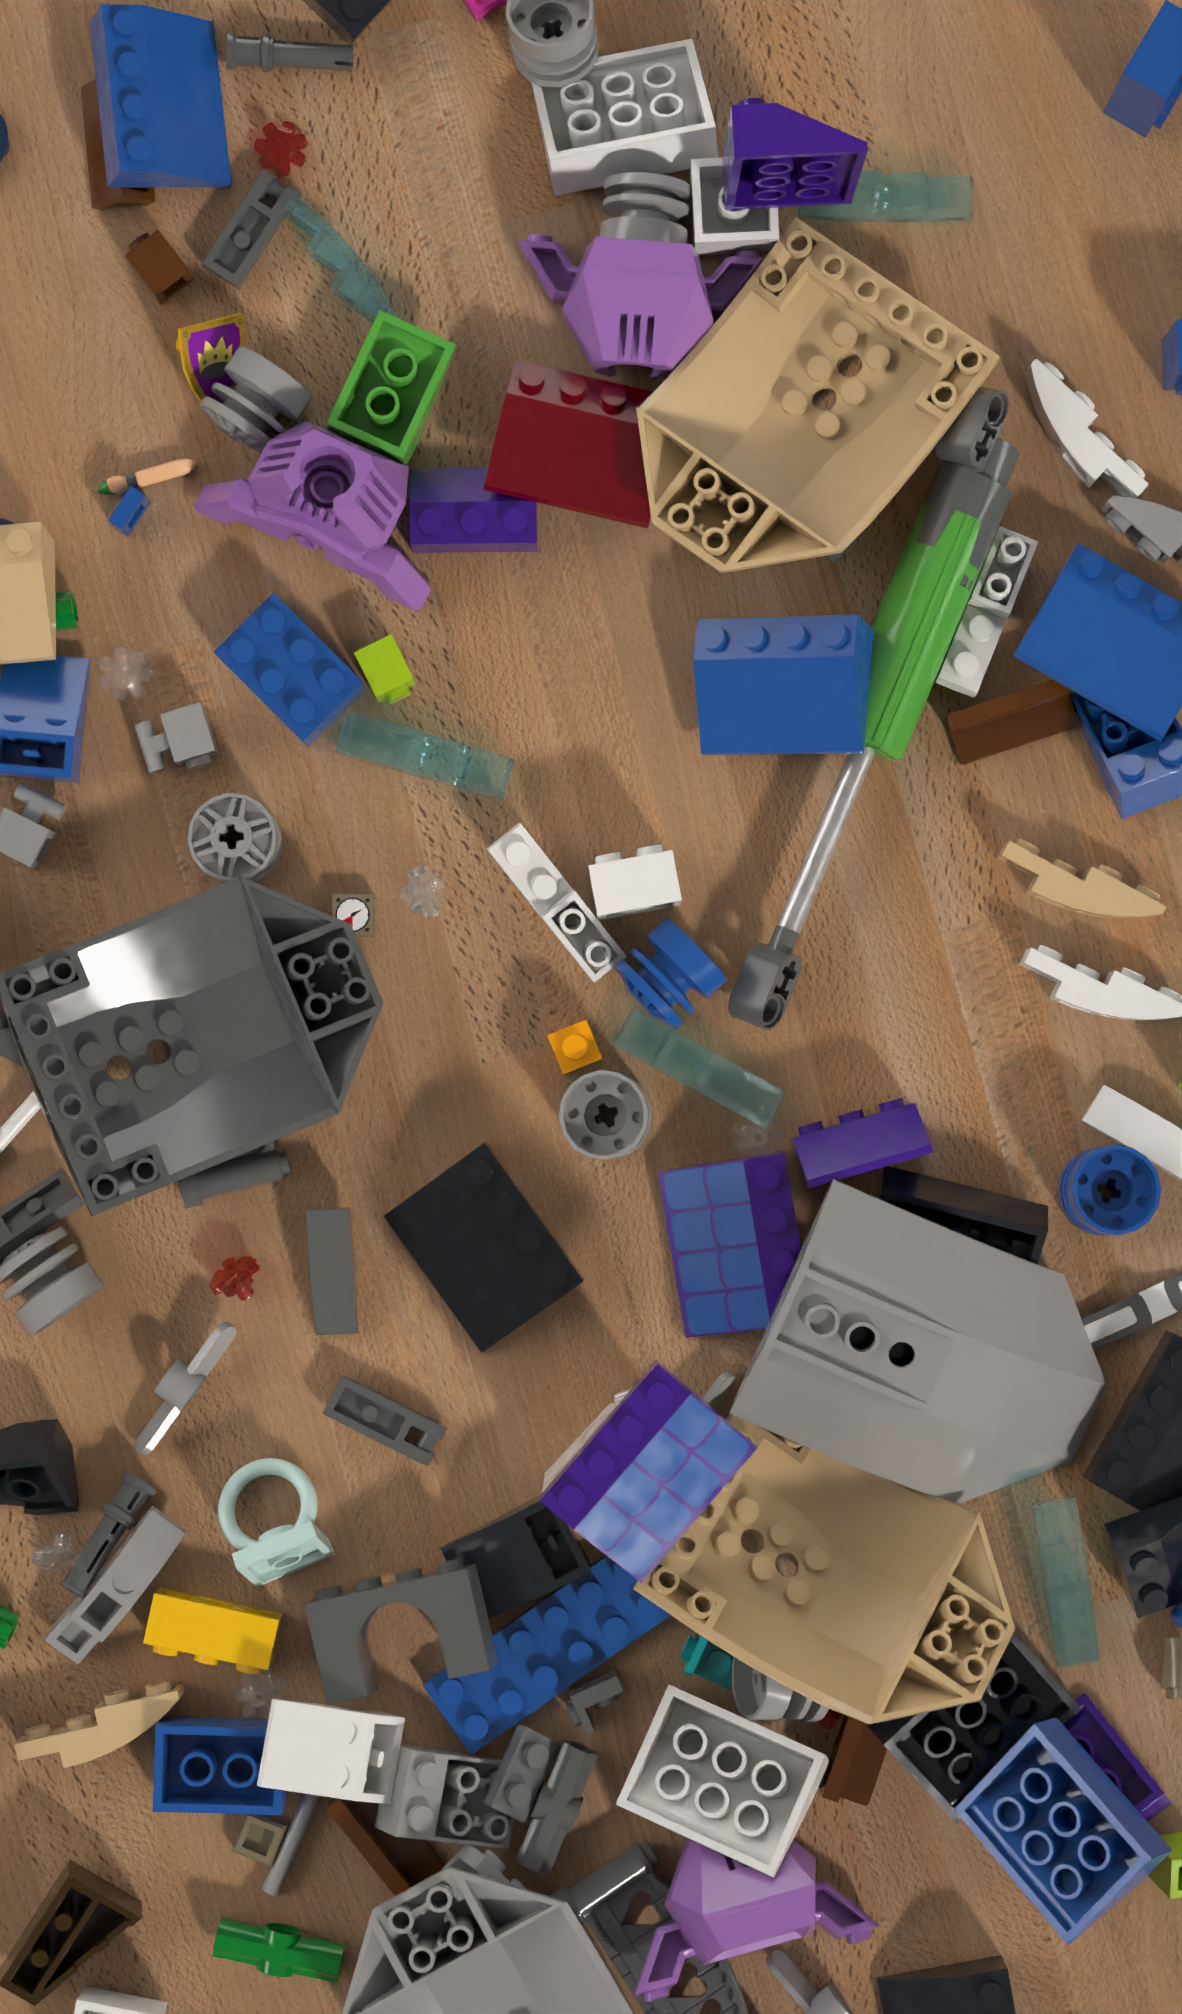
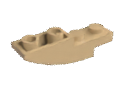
M1018 839L1016 844L1012 841L1005 843L997 857L998 860L1033 878L1026 894L1067 911L1110 919H1138L1161 915L1167 907L1158 902L1159 894L1137 884L1135 889L1121 882L1123 875L1108 866L1100 864L1098 869L1091 866L1085 870L1080 879L1075 876L1078 871L1076 868L1059 859H1055L1053 864L1038 856L1041 851L1039 848L1022 839Z
M163 1680L146 1685V1692L130 1695L129 1689L113 1691L105 1694V1701H101L95 1707L96 1720L92 1721L91 1715H82L66 1720L67 1726L51 1730L50 1724L29 1727L24 1730L25 1735L21 1736L14 1744L17 1760L20 1761L60 1752L62 1767L67 1768L106 1755L131 1742L159 1721L185 1692L183 1684L171 1686L170 1680Z

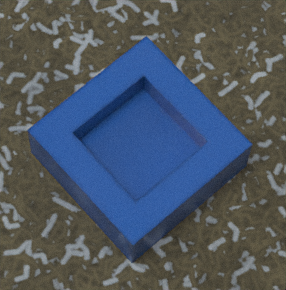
M130 486L108 522L114 529L128 537L151 502L145 494Z

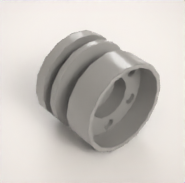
M507 0L506 21L510 34L512 56L517 70L528 81L542 87H563L576 83L590 72L597 60L599 46L593 0Z
M624 172L607 177L604 185V195L607 198L603 200V211L614 218L601 222L600 237L687 243L688 230L677 223L689 218L690 207L686 204L690 202L692 186L681 179L658 173Z
M239 346L224 368L227 375L237 385L232 389L226 385L214 383L211 389L224 404L210 397H204L199 406L224 434L240 445L262 453L267 442L271 440L265 435L266 432L276 437L286 431L276 420L278 414L287 419L298 421L313 398L299 382L281 368L253 350Z
M226 793L212 797L200 806L189 823L187 839L191 856L200 869L222 883L239 876L256 883L261 882L276 868L282 857L284 841L279 823L264 805L247 795ZM232 828H235L239 834L244 835V840L237 841L236 849H232L228 843L223 842L224 837L231 835Z
M604 1070L584 1074L569 1085L561 1099L559 1111L561 1129L570 1145L589 1158L613 1160L628 1156L639 1148L651 1130L653 1117L649 1096L638 1082L622 1073ZM604 1104L608 1108L618 1109L619 1114L614 1117L615 1125L612 1127L608 1123H599L597 1117L603 1114L601 1106Z
M63 1226L30 1239L9 1254L0 1265V1284L10 1278H13L15 1281L12 1286L2 1293L1 1296L4 1301L20 1294H24L28 1299L14 1315L30 1337L62 1318L104 1286V1283L89 1262L71 1270L68 1268L66 1262L79 1249L76 1244H72L60 1252L56 1251L55 1247L69 1235Z
M733 1656L731 1673L732 1692L736 1707L742 1717L748 1720L775 1721L783 1717L788 1721L796 1722L801 1719L805 1722H817L823 1719L829 1708L778 1683Z

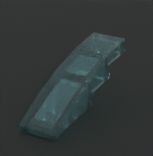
M881 170L861 171L851 204L798 206V217L858 222L972 221L974 179L971 175L929 177L926 172L884 175Z
M294 194L284 207L287 217L313 237L308 244L311 257L337 276L331 283L334 295L372 323L379 310L397 317L383 289L357 253L326 220Z
M348 711L335 750L337 753L500 800L504 798L515 761L504 755L429 735L421 730Z
M634 1008L631 1009L612 1043L615 1047L766 1129L785 1094V1091Z
M1071 1496L1032 1503L1039 1540L1037 1545L1044 1580L1042 1585L1057 1667L1098 1661L1100 1659L1077 1499Z

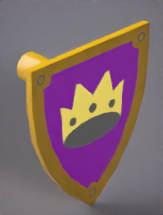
M244 313L178 328L176 348L180 352L183 371L190 388L200 402L204 397H210L224 404L212 391V385L220 383L232 389L237 385L227 375L224 368L239 346L246 347Z

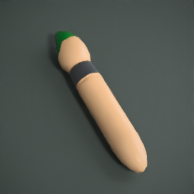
M184 458L143 469L136 473L133 472L124 477L112 476L103 481L97 491L102 495H121L130 486L137 489L188 474L196 468L197 462L193 459Z

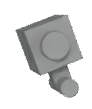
M201 702L160 714L165 733L155 735L151 721H144L134 725L149 774L165 770L161 754L171 751L174 762L179 767L186 765L188 771L206 767L212 764L211 757L220 755L206 708Z
M20 783L13 797L27 805L22 815L5 807L0 814V852L38 870L56 835L55 832L39 824L45 813L60 820L65 812L66 805Z

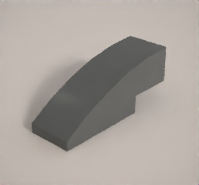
M351 1207L306 1210L309 1267L316 1336L359 1333Z

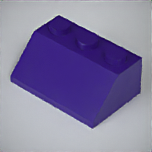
M412 468L410 486V546L412 552H538L537 502L483 490L488 468Z
M902 1097L878 1104L880 1108L879 1113L864 1117L863 1110L860 1109L839 1115L840 1124L824 1128L822 1121L798 1127L799 1136L792 1137L791 1142L804 1186L808 1188L830 1183L833 1179H844L934 1153L916 1104L910 1103L905 1105Z

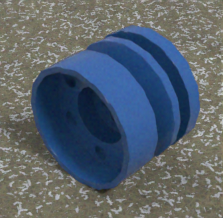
M666 917L647 935V939L656 954L649 958L643 952L634 948L630 954L641 965V968L635 972L624 960H621L615 966V969L621 975L626 989L654 1018L669 1024L676 1030L683 1021L671 1008L677 1003L691 1015L695 1008L686 996V993L692 989L700 996L708 999L727 978L692 939L672 920Z
M1110 1145L1082 1151L1071 1159L1060 1175L1057 1194L1061 1210L1072 1225L1089 1234L1101 1236L1121 1235L1137 1231L1151 1220L1159 1206L1161 1185L1157 1170L1145 1155L1132 1147ZM1107 1183L1106 1189L1112 1192L1111 1198L1102 1199V1193L1096 1191L1097 1185Z

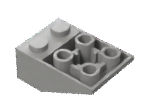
M401 1743L391 1804H378L375 1828L395 1837L509 1849L514 1819L483 1804L502 1760L428 1746Z

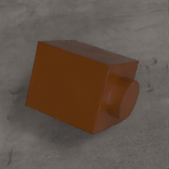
M156 230L151 235L145 233L136 238L129 246L130 251L125 254L132 269L160 305L194 280L187 266L159 230Z

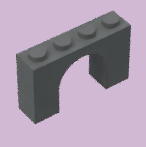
M454 1559L437 1564L438 1571L422 1574L421 1567L396 1573L397 1580L382 1583L381 1576L357 1581V1589L342 1592L341 1585L317 1590V1597L305 1603V1609L327 1705L367 1697L378 1689L367 1635L373 1615L382 1605L400 1602L410 1604L421 1609L429 1616L439 1634L449 1679L490 1671L498 1664V1658L476 1563L463 1565L462 1559Z

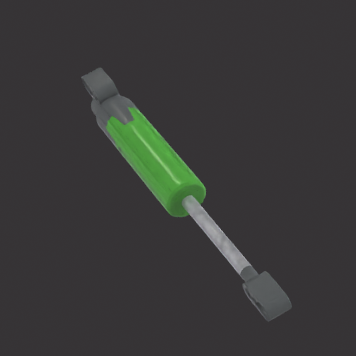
M980 386L936 444V454L939 459L944 460L943 465H940L936 471L871 626L874 632L864 753L848 754L769 944H755L746 956L728 1002L729 1013L734 1018L766 1030H771L779 1024L801 972L800 958L792 954L872 759L877 757L888 761L902 760L1012 496L1006 486L1020 452L1010 443L998 438L1009 409L1008 396L1005 392Z

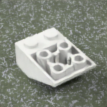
M272 1699L257 1786L352 1801L391 1804L405 1718L371 1709Z

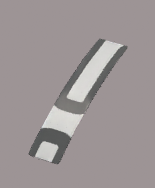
M1182 1272L1082 1318L1081 1320L1093 1351L1182 1310Z

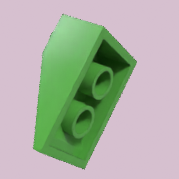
M379 310L326 423L328 430L408 466L432 411L457 347L456 344Z

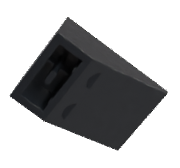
M541 1495L440 1547L446 1561L462 1559L463 1565L476 1563L488 1619L552 1592L591 1571V1562L575 1531L540 1501Z

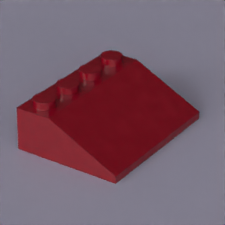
M515 359L483 490L648 529L651 513L636 407L639 408L653 392Z

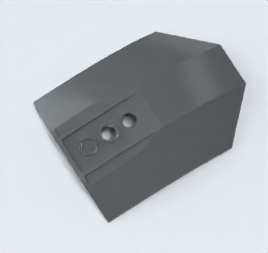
M242 876L127 924L0 973V1000L22 1064L53 1139L91 1216L339 1114L383 1005L382 998L351 924ZM161 1040L168 1045L170 1056L165 1063L155 1064L147 1058L146 1047L149 1042ZM119 1056L128 1062L130 1071L125 1079L116 1080L108 1074L106 1065L111 1057Z

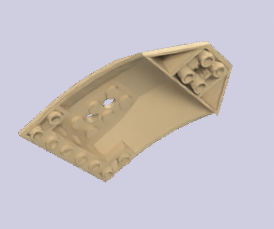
M795 217L752 277L714 325L639 408L636 407L652 524L720 573L842 553L871 524L919 467L1001 358L998 354ZM850 357L859 359L862 362V368L858 374L846 377L839 373V365L844 359ZM821 389H830L837 396L835 405L826 411L816 409L812 402L815 393Z
M729 1414L726 1420L758 1448L642 1583L639 1580L636 1581L633 1589L708 1641L757 1671L824 1707L869 1725L981 1700L1012 1637L1015 1626L980 1512L974 1514L944 1499L864 1471ZM743 1533L755 1538L758 1545L757 1553H749L742 1547L741 1535ZM779 1555H786L795 1563L796 1571L793 1577H784L777 1571L775 1562Z

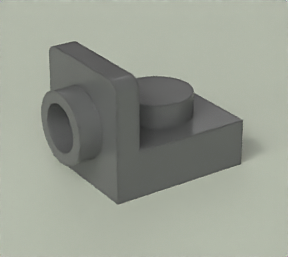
M616 1668L570 1688V1698L572 1701L565 1703L574 1726L583 1725L587 1735L595 1732V1724L587 1707L594 1705L595 1709H601L609 1706L619 1699L617 1694L623 1692V1682Z

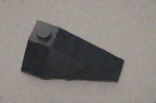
M58 1419L17 1423L0 1429V1505L23 1506L24 1514L32 1515L78 1511L79 1497L73 1445Z

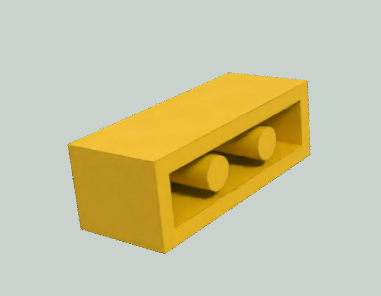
M159 1587L153 1595L143 1644L152 1645V1651L161 1655L177 1656L178 1651L194 1654V1660L199 1663L219 1665V1660L235 1663V1669L238 1671L260 1674L261 1669L269 1670L273 1662L283 1614Z

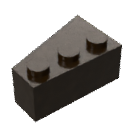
M69 1860L0 1966V1986L36 2006L75 1974L83 1963L97 1952L100 1953L108 1947L110 1941L127 1927H132L142 1919V1901L74 1861Z

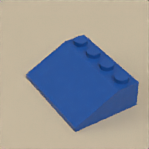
M101 4L90 20V31L107 186L230 187L232 183L214 21L145 5Z
M1078 543L1058 573L1013 656L1161 742L1182 706V602Z
M859 615L697 619L693 662L701 754L864 753L874 630Z
M1057 1717L1035 1723L954 1809L1067 1945L1076 1940L1141 1883L1172 1851Z

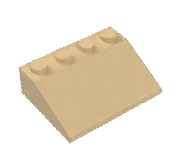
M42 522L0 525V664L56 660L55 540Z

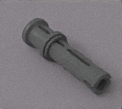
M228 31L227 70H234L235 66L261 67L262 72H269V70L274 69V66L352 72L354 46L353 44L275 40V37L270 36V33H263L262 37L236 36L235 31Z
M127 1471L123 1473L122 1479L124 1481L111 1502L104 1503L101 1512L104 1514V1517L87 1544L83 1547L82 1552L68 1574L60 1583V1585L81 1598L85 1597L86 1591L103 1564L107 1561L108 1556L125 1529L131 1530L132 1527L136 1526L137 1514L148 1497H154L157 1492L148 1483Z

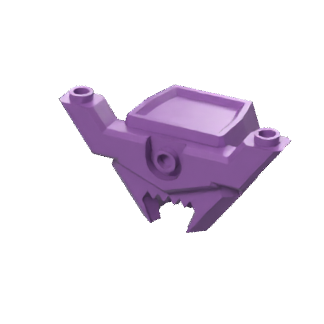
M529 234L527 240L518 241L520 250L552 303L564 305L562 308L563 321L595 373L609 377L617 375L615 365L629 364L651 367L653 370L650 378L653 380H665L713 326V317H720L764 260L760 258V253L756 251H736L735 256L727 257L711 277L703 276L699 255L691 244L596 236L588 245L580 266H573L561 245L552 242V237L549 235Z
M303 420L269 440L248 480L243 478L205 485L194 504L198 513L220 523L228 524L241 521L282 541L288 542L290 537L293 536L299 544L308 549L318 550L320 548L325 551V560L371 580L388 599L412 610L422 609L431 591L429 583L401 551L386 543L406 505L409 466L310 421Z
M689 1839L684 1844L664 1903L675 1923L658 1927L655 1930L633 1997L643 1995L644 2002L646 2003L669 1996L667 1987L674 1986L677 1983L684 1960L697 1956L702 1966L808 1936L816 1929V1923L834 1939L846 1937L849 1945L872 1938L870 1930L880 1925L826 1880L816 1883V1858L794 1839L774 1878Z

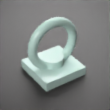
M277 1458L255 1460L237 1470L225 1484L218 1504L220 1527L229 1543L238 1550L232 1553L236 1569L256 1587L335 1555L330 1539L314 1524L317 1516V1495L313 1483L307 1474L295 1464ZM265 1475L283 1477L294 1485L300 1497L301 1509L296 1524L283 1525L268 1530L258 1538L259 1541L248 1537L240 1529L235 1518V1504L240 1492L249 1482Z

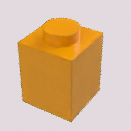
M587 1020L547 1035L563 1075L602 1060Z

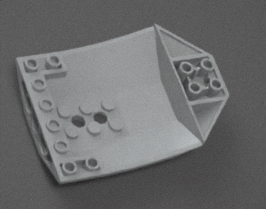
M833 1179L729 1413L805 1447L882 1478L929 1495L956 1503H963L1071 1462L1107 1384L1064 1274L975 1240ZM860 1326L868 1327L874 1332L873 1343L864 1349L854 1347L849 1341L851 1332ZM898 1342L908 1343L914 1349L912 1361L905 1366H897L889 1359L890 1348Z
M448 1866L372 1909L342 2014H634L590 1936L567 1901Z

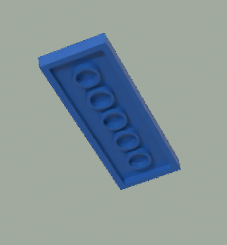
M605 1555L591 1565L590 1572L556 1589L492 1634L498 1664L490 1671L449 1679L445 1667L423 1682V1687L467 1751L472 1755L668 1618L670 1614L635 1591L633 1588L637 1579Z

